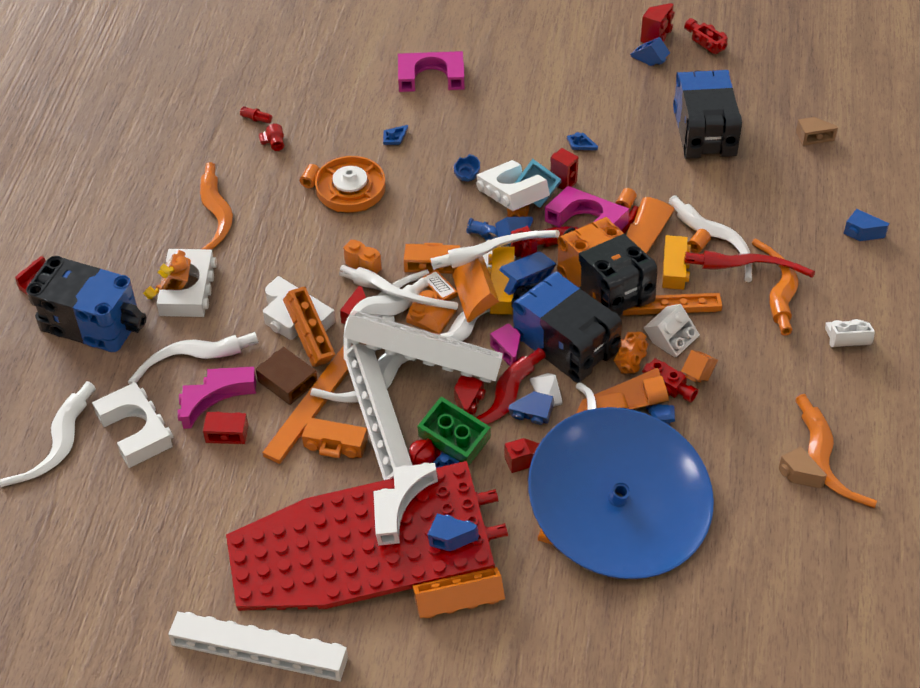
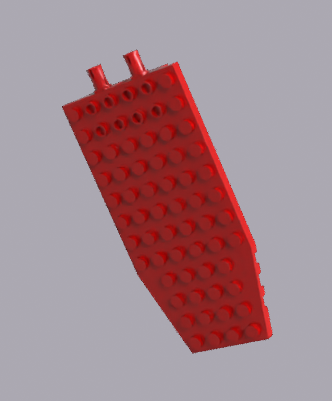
M467 461L436 468L438 482L420 491L406 507L400 522V543L378 546L375 532L374 491L395 489L394 478L305 498L226 534L237 610H266V608L286 610V608L298 607L299 610L308 609V607L328 609L413 589V585L495 568L489 542L493 539L507 537V527L505 523L491 527L484 526L480 508L485 504L499 502L496 489L481 493L475 492ZM438 513L450 515L458 520L473 522L478 527L479 538L474 542L449 552L430 546L427 534Z

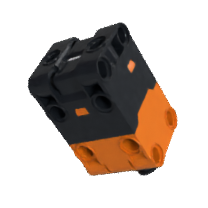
M604 217L578 229L569 228L562 236L558 237L557 272L612 312L618 314L619 317L623 315V311L634 306L641 308L655 301L657 265L655 261L615 226L609 218Z

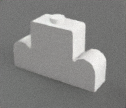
M278 276L265 289L268 306L263 309L264 321L274 332L280 333L289 340H293L298 333L283 298L288 291L298 287ZM310 295L325 331H327L336 322L335 312L332 308Z

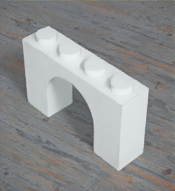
M513 160L476 175L478 190L512 211L550 196L547 179L540 175H535L515 183L522 173V168L519 163Z
M168 249L166 264L176 250L184 251L185 257L191 260L189 275L198 278V281L192 287L184 290H159L157 299L159 316L204 317L205 309L209 308L208 295H211L212 290L210 283L214 281L213 268H216L217 265L216 257H213L212 250Z
M136 382L92 402L95 413L103 427L131 416L146 420L145 426L138 433L117 442L120 455L128 468L173 447L171 430L169 427H164L165 423L160 414L156 415L153 402L147 401L148 397L145 390L139 388Z

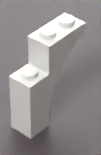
M435 463L395 467V489L374 491L375 532L378 546L400 543V522L406 507L420 491L438 482Z

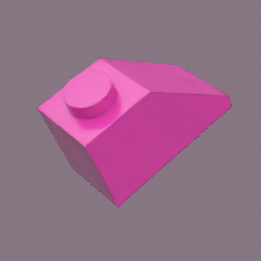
M509 323L490 333V346L495 351L503 353L502 359L509 366L518 360L521 335Z

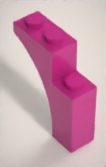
M255 368L207 369V377H204L203 385L183 386L182 394H179L181 409H178V421H182L183 429H190L206 409L219 401L239 395L256 394Z

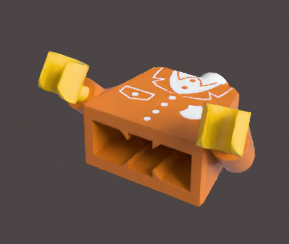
M176 250L167 264L160 266V270L157 273L162 276L161 284L157 285L155 290L149 286L143 292L148 299H152L159 294V290L183 289L188 281L191 260L185 257L184 251Z

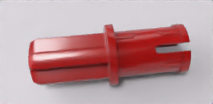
M243 106L240 109L241 117L250 118L255 122L261 121L269 124L273 118L272 115L261 112L257 108L251 109Z

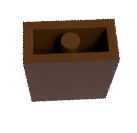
M284 346L274 352L270 358L259 364L255 369L257 381L289 405L307 392L317 381L316 370Z

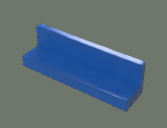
M539 251L501 266L499 271L509 278L504 291L511 295L521 285L527 286L543 281L552 274L556 263Z

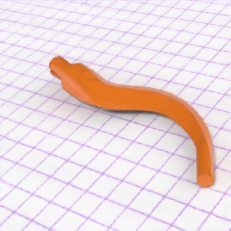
M208 162L205 164V174L201 176L200 196L203 205L217 217L218 228L212 241L202 249L212 250L228 234L233 214L228 203L218 192V177L215 175V164Z
M755 238L752 241V245L773 257L785 259ZM779 265L782 278L770 292V308L774 322L779 324L781 335L786 336L792 333L790 324L792 314L789 302L797 291L798 278L793 269Z
M806 394L799 395L795 402L803 412L801 418L810 431L808 454L827 474L825 485L848 499L875 508L877 500L852 492L834 476L829 465V458L834 444L830 427L820 409L813 407Z

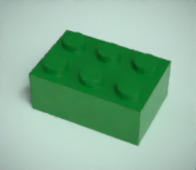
M442 396L417 426L418 437L423 440L431 439L434 447L458 460L459 463L467 461L468 467L491 438L490 426Z

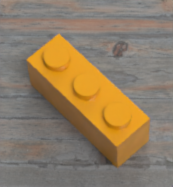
M665 236L662 288L684 290L685 282L689 283L690 271H686V269H689L690 264H684L685 252L690 253L691 245L687 244L688 237Z

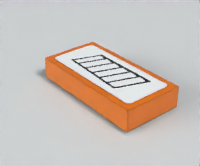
M437 270L423 276L428 281V290L434 291L437 294V298L449 301L458 296L457 290Z

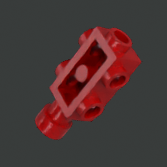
M689 18L686 21L684 29L690 33L693 32L692 40L715 55L727 48V35L724 32L715 30L712 24L702 23L699 25L693 18Z
M656 358L644 366L643 374L655 368L659 369L668 397L671 395L675 398L680 394L683 396V399L690 403L697 397L699 390L692 385H686V375L681 371H677L667 363Z

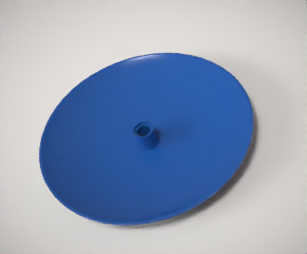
M615 407L595 408L576 413L564 419L542 439L535 451L529 469L528 493L534 516L546 537L570 560L585 569L604 576L619 579H642L671 571L688 560L696 552L706 537L712 521L714 506L713 489L707 469L696 450L674 428L653 416L636 410Z

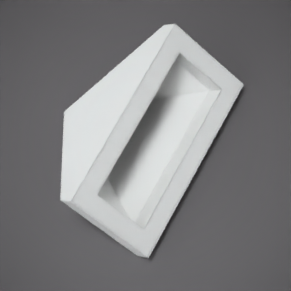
M546 373L530 378L535 392L553 396V407L562 404L556 375Z

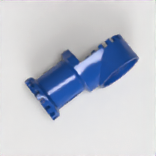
M473 218L469 219L467 223L468 228H466L467 233L479 234L486 241L498 238L495 225L492 226L488 225V222L475 221Z

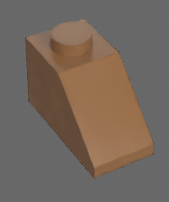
M810 117L798 119L796 134L802 146L835 141L838 127L819 118Z
M802 446L781 456L779 470L791 483L815 488L824 487L827 474Z

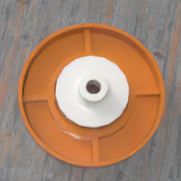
M360 156L339 157L329 161L318 171L315 178L316 194L326 207L336 212L365 211L383 197L386 188L385 174L376 162Z

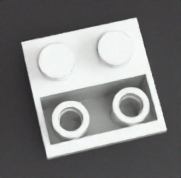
M681 304L666 306L644 327L652 343L673 357H677L700 335Z

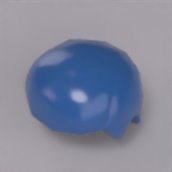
M468 154L465 158L460 157L454 164V174L461 181H472L480 173V161L472 154Z

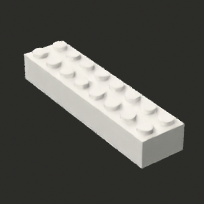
M355 310L349 315L343 336L348 339L347 342L353 344L361 342L367 344L366 347L377 350L382 348L385 349V353L391 355L399 353L404 355L405 359L412 361L420 359L423 360V364L429 366L437 364L442 366L443 370L450 372L458 370L461 371V375L472 377V375L479 376L481 381L491 383V380L496 381L503 353Z

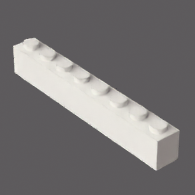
M353 344L344 353V358L383 479L394 478L395 467L403 465L412 466V462L374 349L367 348L366 345Z
M177 611L168 634L173 646L340 682L348 660L347 647L338 643L329 644L315 638L306 639L296 634L287 635L276 630L259 629L253 625H239L234 621H220L211 616L201 617L192 612L183 613Z

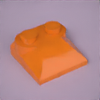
M425 290L419 294L421 296L439 299L437 298V294L431 290ZM413 302L409 308L406 323L440 335L457 310Z

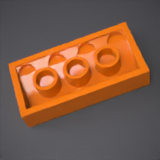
M483 256L465 265L456 267L452 277L466 321L469 323L498 303L499 300Z

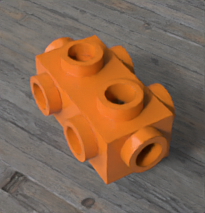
M627 332L624 340L621 339V347L614 362L622 374L636 373L640 370L639 364L642 358L647 355L646 350L648 347L647 337L644 333Z

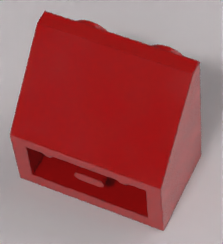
M668 3L648 8L642 17L640 42L647 43L658 37L663 42L665 41L667 34L671 33L673 29L674 4Z

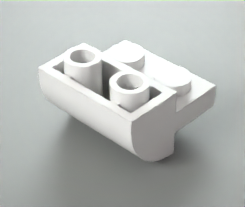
M854 319L844 322L835 320L833 322H826L825 330L830 337L829 345L831 347L862 346L873 343L875 331L870 323L863 320Z

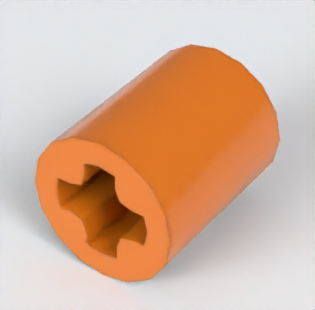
M309 164L299 180L301 185L306 188L314 187L316 175L320 170L317 165Z
M631 188L623 189L615 204L630 210L637 198L636 192Z
M698 229L687 242V244L691 245L690 251L700 253L711 240V235L705 229Z

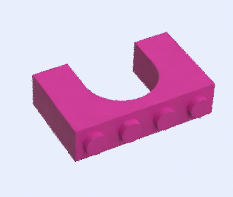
M463 51L398 54L399 92L415 91L416 76L420 72L429 69L439 70L446 74L448 90H465Z
M567 186L545 206V222L561 227L572 216L583 213L597 216L598 218L595 221L607 217L620 230L629 223V208Z

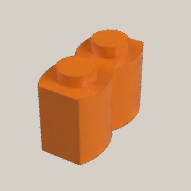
M352 239L343 247L347 266L353 269L362 267L376 274L382 269L381 254L378 250L366 247L362 242Z

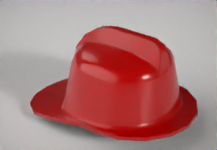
M429 438L427 440H416L408 450L412 465L433 463L440 455L439 449L434 447Z

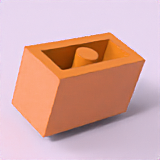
M691 350L681 371L686 373V378L694 382L709 381L718 360L701 351Z

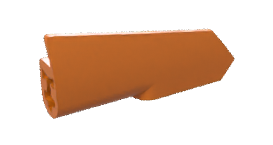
M644 197L626 236L647 254L675 208L661 200Z
M658 368L594 394L596 408L615 407L634 410L669 402L667 389ZM586 398L582 399L576 413L587 410Z

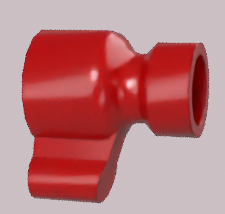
M270 124L267 126L266 132L259 134L260 144L266 145L270 143L271 149L274 151H280L284 148V133L280 124Z

